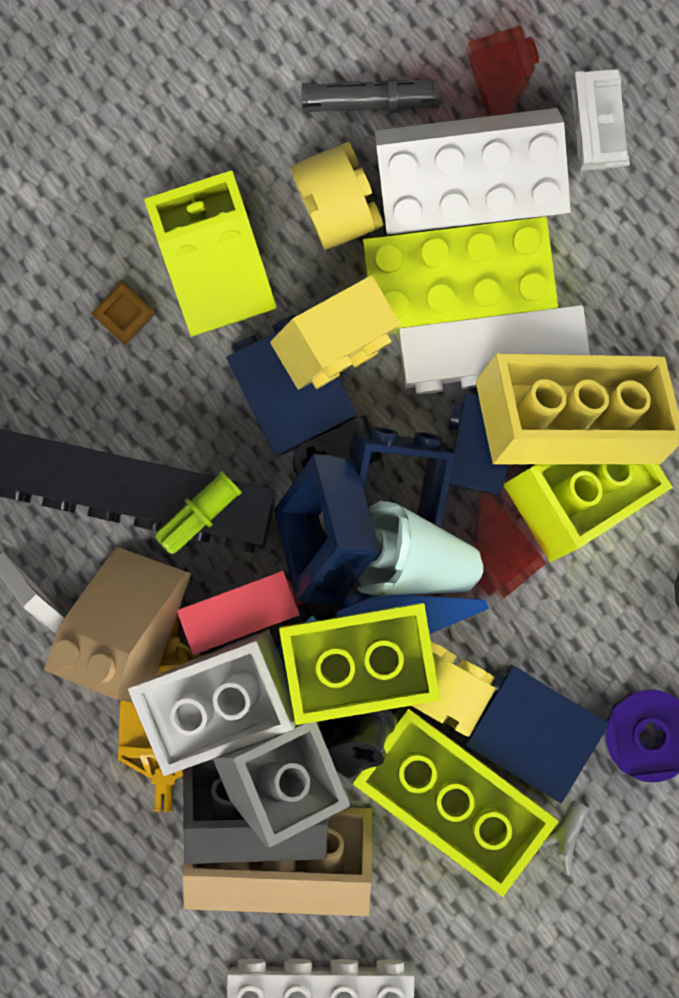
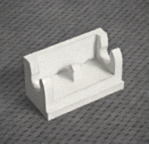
M619 70L575 72L570 81L579 171L629 166Z

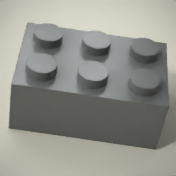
M213 759L183 769L185 864L326 859L327 818L268 848L230 802Z

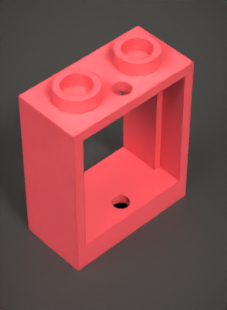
M281 571L179 609L177 613L192 654L195 655L299 616L301 611L298 605L306 602L296 601L291 578L288 579L286 571Z

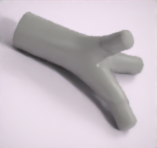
M573 801L561 827L548 836L541 845L544 848L559 843L557 858L562 861L564 874L568 876L573 874L572 857L576 839L590 810L589 807L577 801Z

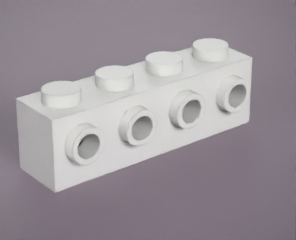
M583 305L399 328L398 333L405 389L415 388L418 395L443 391V384L461 382L462 389L477 388V378L496 353L590 355Z
M263 959L238 960V966L229 967L227 998H414L413 968H404V961L394 959L378 960L376 967H358V961L351 959L330 961V967H312V961L307 959L285 960L284 967H266V961Z

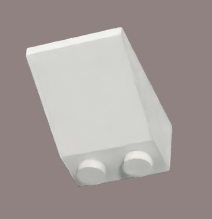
M269 629L222 646L128 688L163 776L286 733L296 727L287 672Z

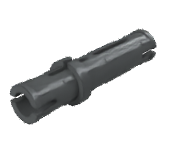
M388 77V81L302 83L301 89L303 113L364 109H389V113H398V109L439 108L438 79L408 81L397 80V77Z

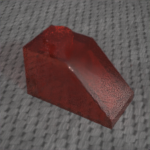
M521 25L468 42L466 54L487 117L514 113L535 70L534 64L539 63L535 42L531 36L525 38Z
M488 492L478 498L473 547L480 553L483 562V574L477 584L489 597L496 592L500 598H505L542 568L546 561Z

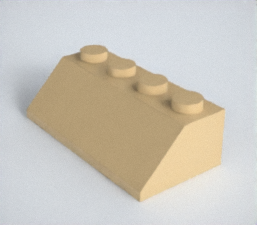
M348 807L327 818L326 859L185 864L184 858V909L369 916L373 808Z

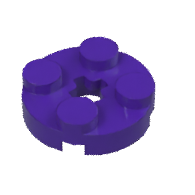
M643 689L626 695L622 700L613 705L606 720L609 726L604 733V742L609 757L622 772L643 782H662L679 774V699L664 691ZM653 722L654 729L662 730L663 738L656 739L654 748H648L647 743L639 741L638 737L639 732L645 730V724Z

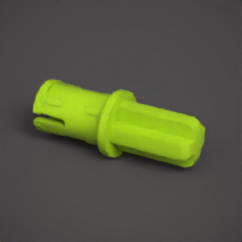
M222 471L192 500L187 497L184 500L187 504L156 532L155 537L157 541L169 553H176L205 525L210 528L213 525L210 521L234 498L242 494Z

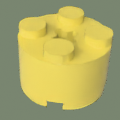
M349 141L290 166L292 176L324 251L384 227L375 202L367 204V201L371 200L370 194H372V190L362 167L353 171L354 168L359 167V164Z
M431 641L441 701L412 706L469 737L496 689L491 686L495 677L465 659H462L459 667L454 665L453 662L457 656Z

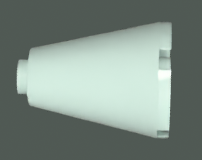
M379 501L369 507L380 552L358 579L362 587H357V589L361 593L371 596L468 592L481 579L483 562L479 551L475 547L397 503Z

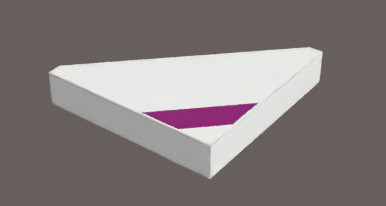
M2 552L0 554L1 579L21 606L56 634L66 614Z

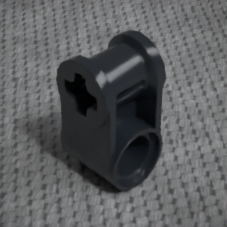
M366 415L330 429L327 433L302 443L296 450L292 462L296 475L298 476L303 470L301 463L306 460V451L312 450L314 454L350 458L354 431L370 433L371 427ZM371 451L369 464L382 459V453Z
M382 710L324 721L319 726V730L336 771L346 778H351L361 771L383 764L386 756L384 744L387 735L394 731L397 719L390 710Z

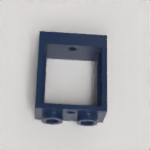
M371 427L370 433L354 431L350 459L356 460L363 489H365L371 451L428 458L417 515L441 528L455 453L442 442V437L426 432H416L414 438L398 436V432L383 427Z
M313 454L274 511L296 601L338 605L378 555L380 548L356 460L332 455ZM321 512L329 537L326 541L319 518Z

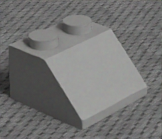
M317 722L296 725L293 730L213 758L230 802L268 848L350 807Z

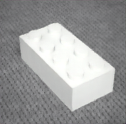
M558 108L375 130L387 235L571 213L565 128Z

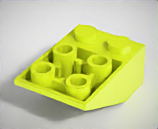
M232 170L144 199L191 337L277 309Z

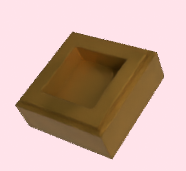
M121 281L91 314L126 346L156 312Z

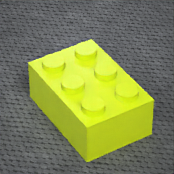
M424 603L281 626L279 628L295 725L441 701Z

